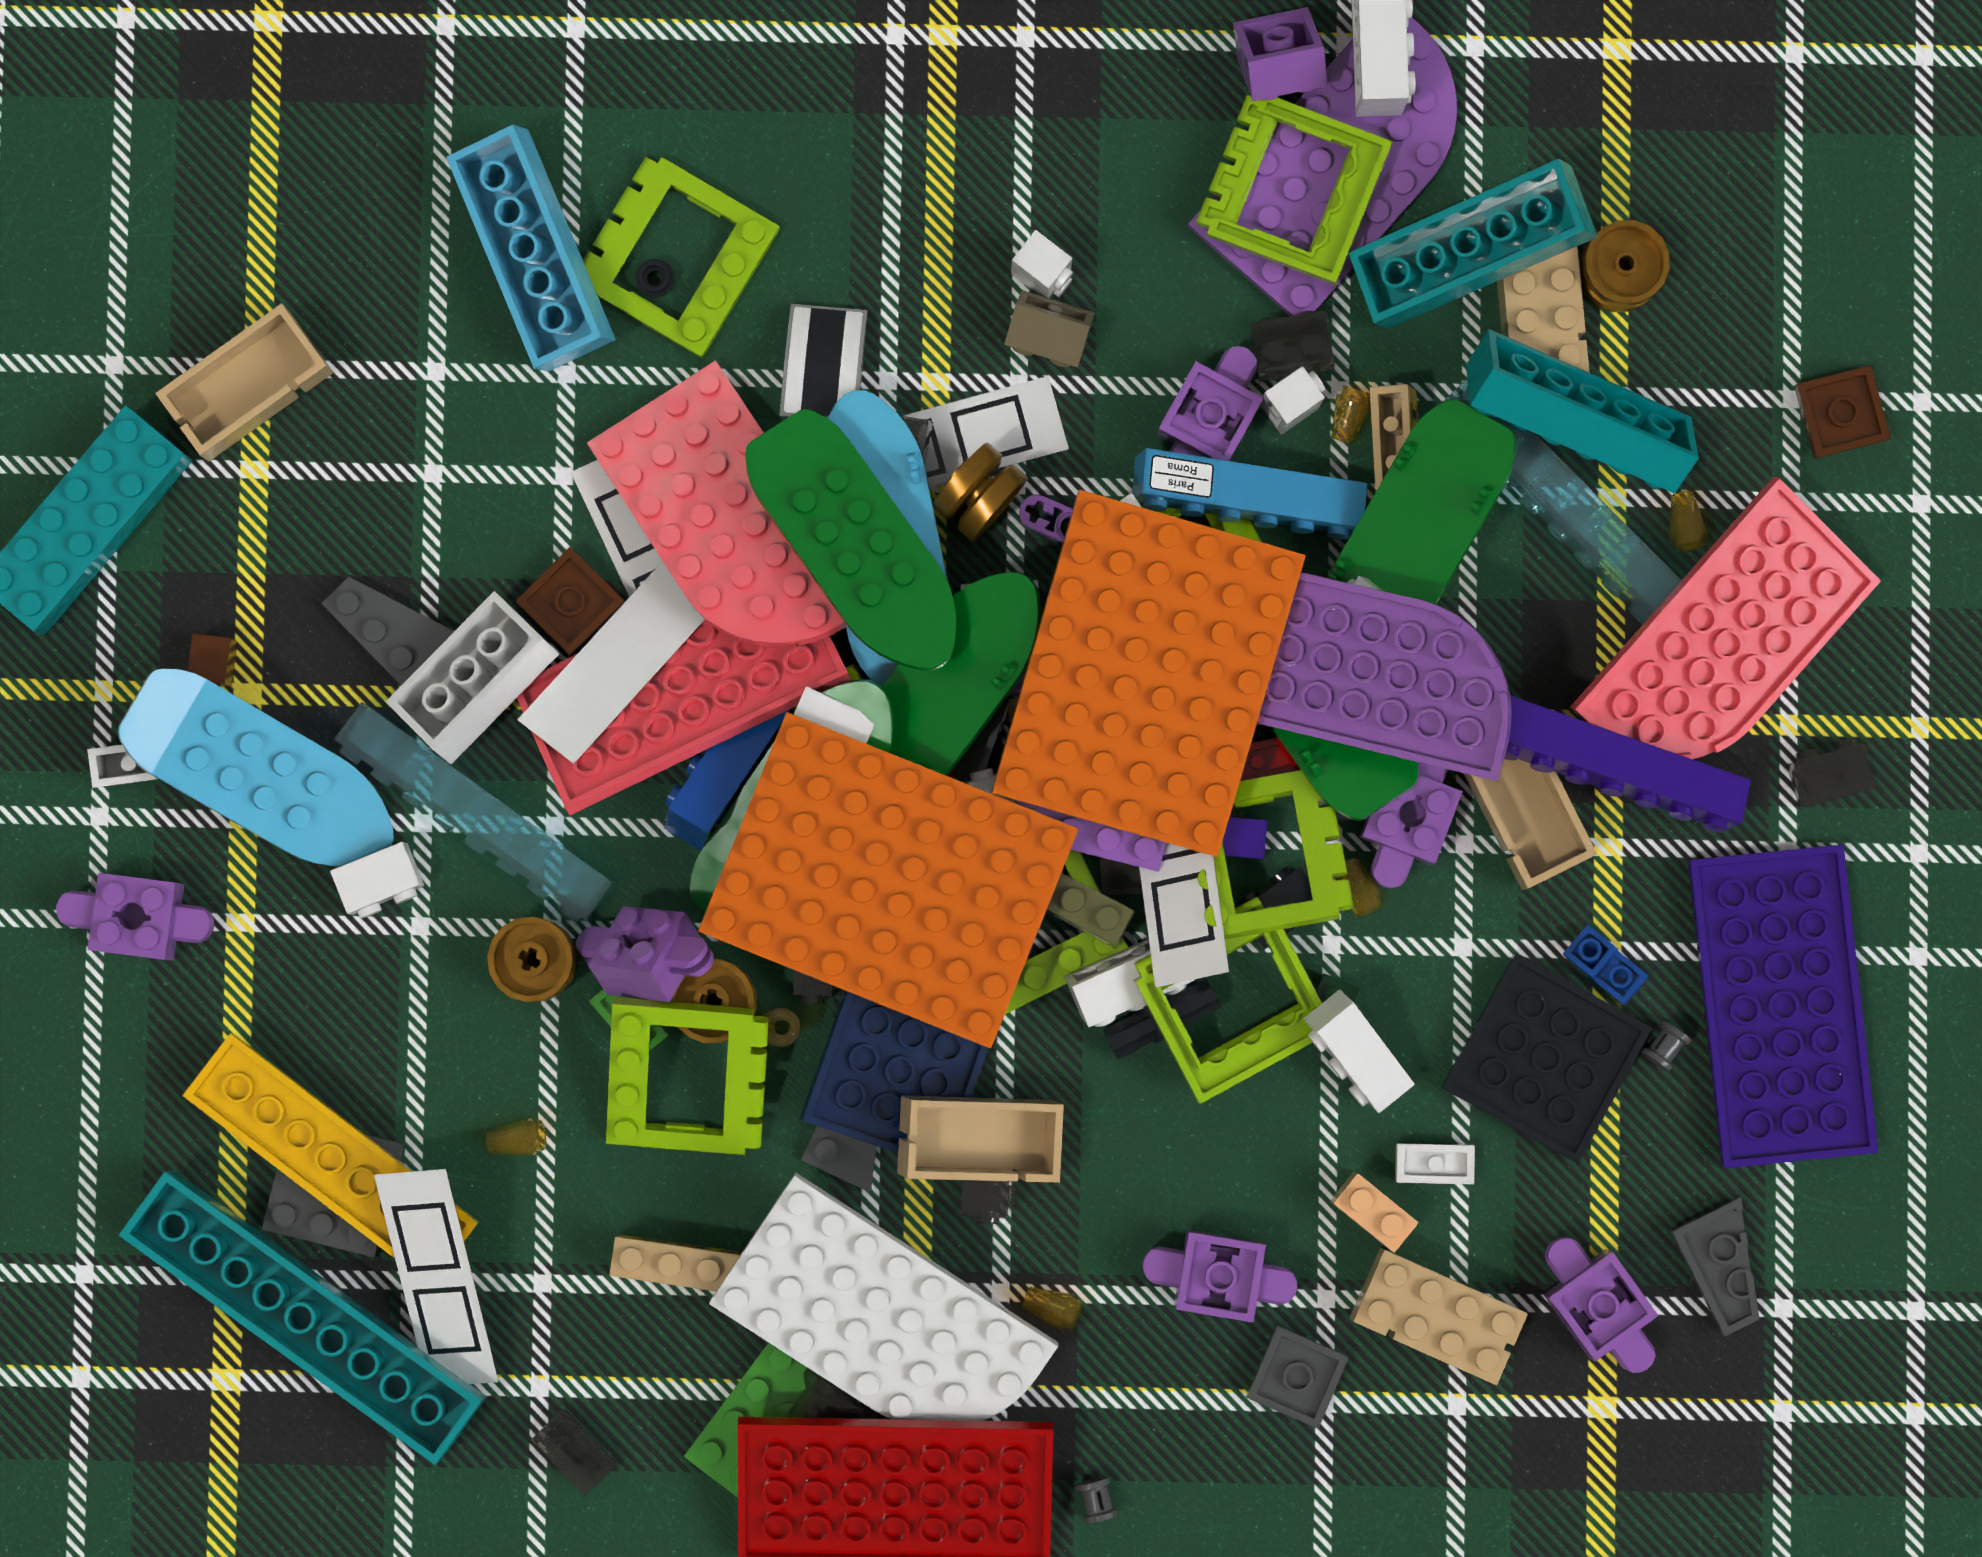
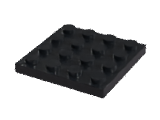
M1514 953L1441 1088L1578 1164L1652 1027L1524 956Z

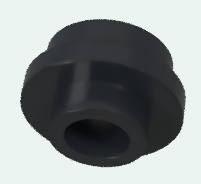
M651 259L644 262L638 268L636 283L644 295L651 298H660L668 294L672 289L674 274L666 262L659 259ZM651 274H661L662 282L656 286L649 284L648 279Z

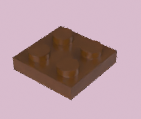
M1871 365L1798 383L1794 386L1814 460L1886 442L1891 439Z
M571 547L516 600L570 656L625 603Z

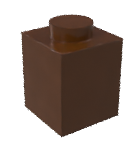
M192 633L188 672L195 673L219 687H232L238 641L232 638Z

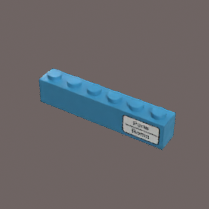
M1150 448L1144 449L1135 457L1132 494L1138 503H1143V508L1152 511H1164L1168 507L1180 509V514L1191 517L1203 516V513L1217 515L1218 520L1223 522H1239L1240 519L1254 521V525L1261 528H1275L1278 524L1291 526L1292 532L1300 534H1310L1314 530L1327 532V537L1333 539L1350 538L1365 512L1367 483Z

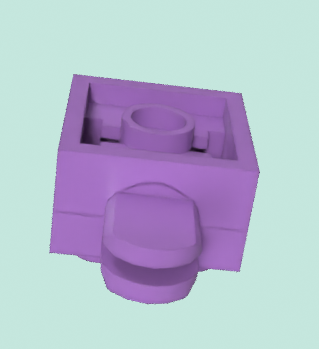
M1241 346L1229 348L1222 355L1214 371L1195 361L1157 432L1158 436L1173 443L1170 452L1225 461L1231 460L1263 401V397L1247 389L1257 369V360L1249 349Z
M1418 762L1419 773L1416 785L1365 819L1359 839L1378 845L1370 871L1372 879L1381 887L1394 888L1402 885L1408 877L1414 860L1427 865L1436 864L1463 792L1443 784L1448 769Z
M98 873L95 893L72 890L64 893L56 905V914L61 923L68 927L90 930L87 950L174 960L176 941L200 943L207 940L214 929V918L210 911L201 906L182 904L184 884Z
M623 906L610 928L590 926L582 931L576 941V948L583 956L584 961L588 964L606 994L612 996L670 1002L685 975L700 977L712 967L714 962L712 951L708 948L705 940L700 937L685 912Z
M1186 1229L1183 1250L1157 1246L1150 1249L1142 1261L1144 1274L1149 1281L1154 1284L1177 1287L1174 1302L1176 1310L1254 1322L1257 1301L1283 1305L1290 1302L1297 1291V1281L1291 1271L1285 1267L1263 1264L1266 1244L1258 1241Z
M1559 1237L1552 1240L1546 1248L1545 1260L1560 1282L1543 1295L1588 1358L1597 1361L1610 1351L1623 1369L1632 1373L1647 1370L1654 1362L1655 1350L1641 1328L1659 1315L1612 1251L1605 1249L1590 1259L1576 1240L1568 1237Z

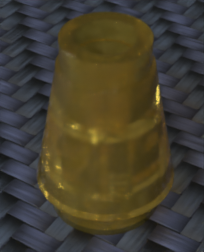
M1343 385L1340 394L1336 393L1331 438L1353 445L1354 438L1357 436L1371 409L1370 393Z
M1684 491L1671 495L1670 541L1674 542L1675 549L1687 551L1705 546V537L1708 535V532L1694 498V492Z
M1356 857L1345 861L1347 875L1340 877V879L1349 880L1354 907L1349 910H1352L1354 917L1358 918L1368 915L1383 907L1380 899L1383 894L1363 864H1361L1359 858Z
M776 1008L765 1015L769 1019L768 1042L770 1044L784 1047L792 1044L797 1039L800 1033V1022L795 1013L786 1008ZM779 1020H786L789 1023V1031L785 1035L778 1034L775 1029V1025Z
M529 1117L495 1130L487 1131L486 1143L490 1154L535 1156L538 1151H544L546 1148V1132L543 1122L541 1120L533 1121Z
M1030 1286L1024 1298L1022 1308L1029 1310V1312L1060 1331L1064 1328L1072 1331L1079 1318L1083 1302L1076 1300L1074 1294Z

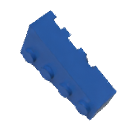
M790 710L709 748L704 756L700 753L696 754L686 770V773L690 775L683 787L676 784L665 801L669 808L664 829L701 851L709 840L714 824L718 825L733 804L734 798L732 797L734 794L741 792L755 770L753 766L756 761L760 763L777 737L786 712L790 713Z

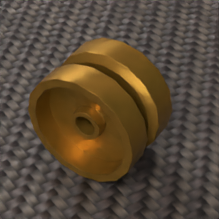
M1618 220L1604 226L1597 233L1598 237L1590 240L1583 249L1579 260L1581 287L1585 296L1597 307L1610 312H1630L1645 305L1664 284L1670 269L1669 251L1663 238L1651 226L1636 220ZM1621 261L1627 264L1625 270L1619 266Z
M988 442L984 443L957 468L933 502V508L946 519L956 516L967 505L969 506L959 520L958 529L972 542L991 526L1028 480V477L1015 465L1005 467L992 478L1001 464L1002 454Z
M538 917L517 918L501 927L492 939L487 955L489 974L497 988L510 998L524 1002L548 1001L563 993L574 979L578 965L576 946L569 933L557 923ZM533 952H536V958L541 960L540 965L537 967L530 966L527 962L528 956Z
M718 958L714 959L712 967L702 976L685 975L670 1001L708 1005V996L715 993L718 998H721L720 1006L754 1008V1014L757 1009L756 989L749 975L738 965ZM678 1027L689 1038L702 1043H724L728 1041V1031Z

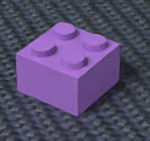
M1308 7L1233 22L1237 60L1252 101L1272 100L1280 95L1310 92L1316 88L1328 86L1324 46Z

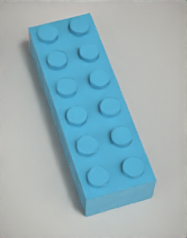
M510 125L447 156L449 166L533 368L551 371L615 341L612 329L529 130L516 125Z

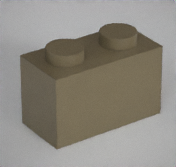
M1022 290L1013 312L1004 345L1012 347L1015 352L1022 355L1032 356L1036 354L1048 358L1051 363L1060 367L1074 366L1078 368L1095 313Z

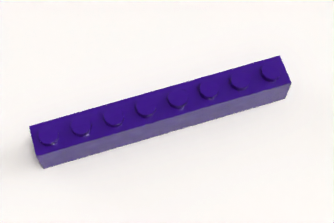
M1510 696L1511 729L1505 760L1519 759L1530 763V767L1536 771L1545 773L1554 771L1565 775V780L1579 785L1591 784L1600 787V792L1605 795L1629 797L1634 799V803L1640 807L1648 809L1660 808L1669 811V816L1674 819L1684 821L1692 819L1701 822L1705 829L1712 832H1725L1729 828L1742 824L1751 780Z

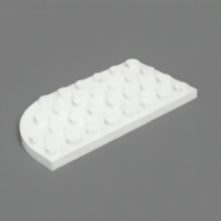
M796 1172L709 1302L714 1308L874 1411L890 1419L983 1421L991 1418L1017 1401L1028 1390L1058 1347L1057 1341Z

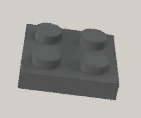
M1276 1325L1246 1398L1319 1429L1349 1357Z

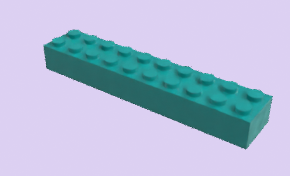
M175 1170L165 1171L119 1234L125 1241L434 1465L443 1459L487 1397Z

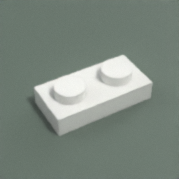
M1396 1143V1183L1474 1184L1475 1145Z

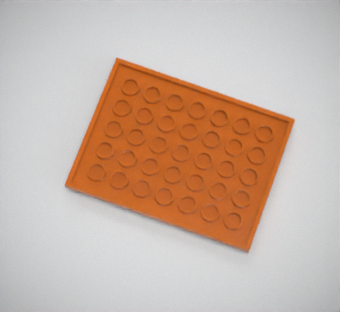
M1078 489L991 792L1218 857L1306 555Z
M786 712L698 931L991 1049L1079 829Z

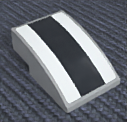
M791 304L779 416L781 418H788L803 409L815 411L828 418L835 404L844 394L853 390H860L867 310Z

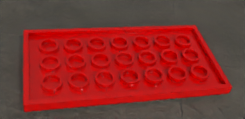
M738 1417V1557H1050L1053 1422Z

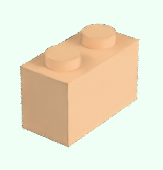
M1354 1171L1329 1201L1394 1253L1419 1223Z

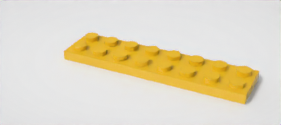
M230 1033L182 1096L395 1258L374 1175L413 1171L239 1037ZM455 1204L463 1241H465L479 1221Z

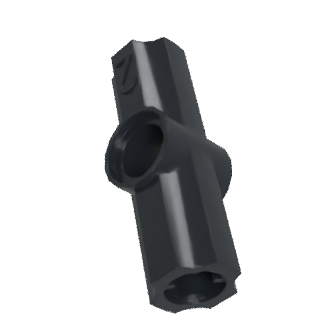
M1207 978L1186 987L1177 994L1165 995L1171 1008L1176 1009L1184 1027L1221 1008ZM1147 1005L1143 1009L1138 1010L1139 1012L1103 1029L1116 1059L1125 1057L1151 1042L1156 1044L1165 1040Z

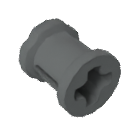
M1663 1021L1660 1024L1661 1031L1649 1048H1643L1641 1054L1656 1066L1670 1072L1673 1068L1671 1062L1683 1045H1689L1691 1039L1675 1026Z
M1109 1476L1089 1479L1075 1485L1076 1490L1082 1494L1087 1514L1083 1517L1085 1524L1101 1522L1118 1516L1117 1509L1112 1507L1107 1487L1110 1483Z

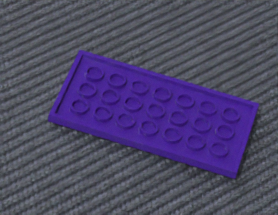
M1844 844L1688 860L1721 1168L1878 1153Z

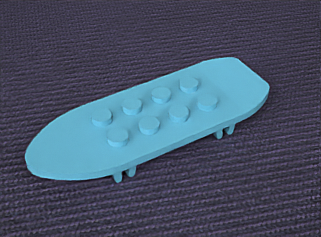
M853 390L844 394L835 404L828 419L838 426L853 444L933 556L947 579L926 468L915 437L899 414L875 394L865 390ZM847 626L849 643L860 667L871 680L878 684H884L898 664L868 648Z
M179 669L152 671L118 727V737L126 752L146 772L299 859L328 866H343L392 846L394 836L389 814L377 791L362 773L336 754L195 673Z

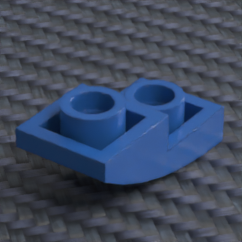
M1588 924L1563 953L1571 963L1623 1007L1626 1006L1649 978L1648 974L1621 954L1617 947Z

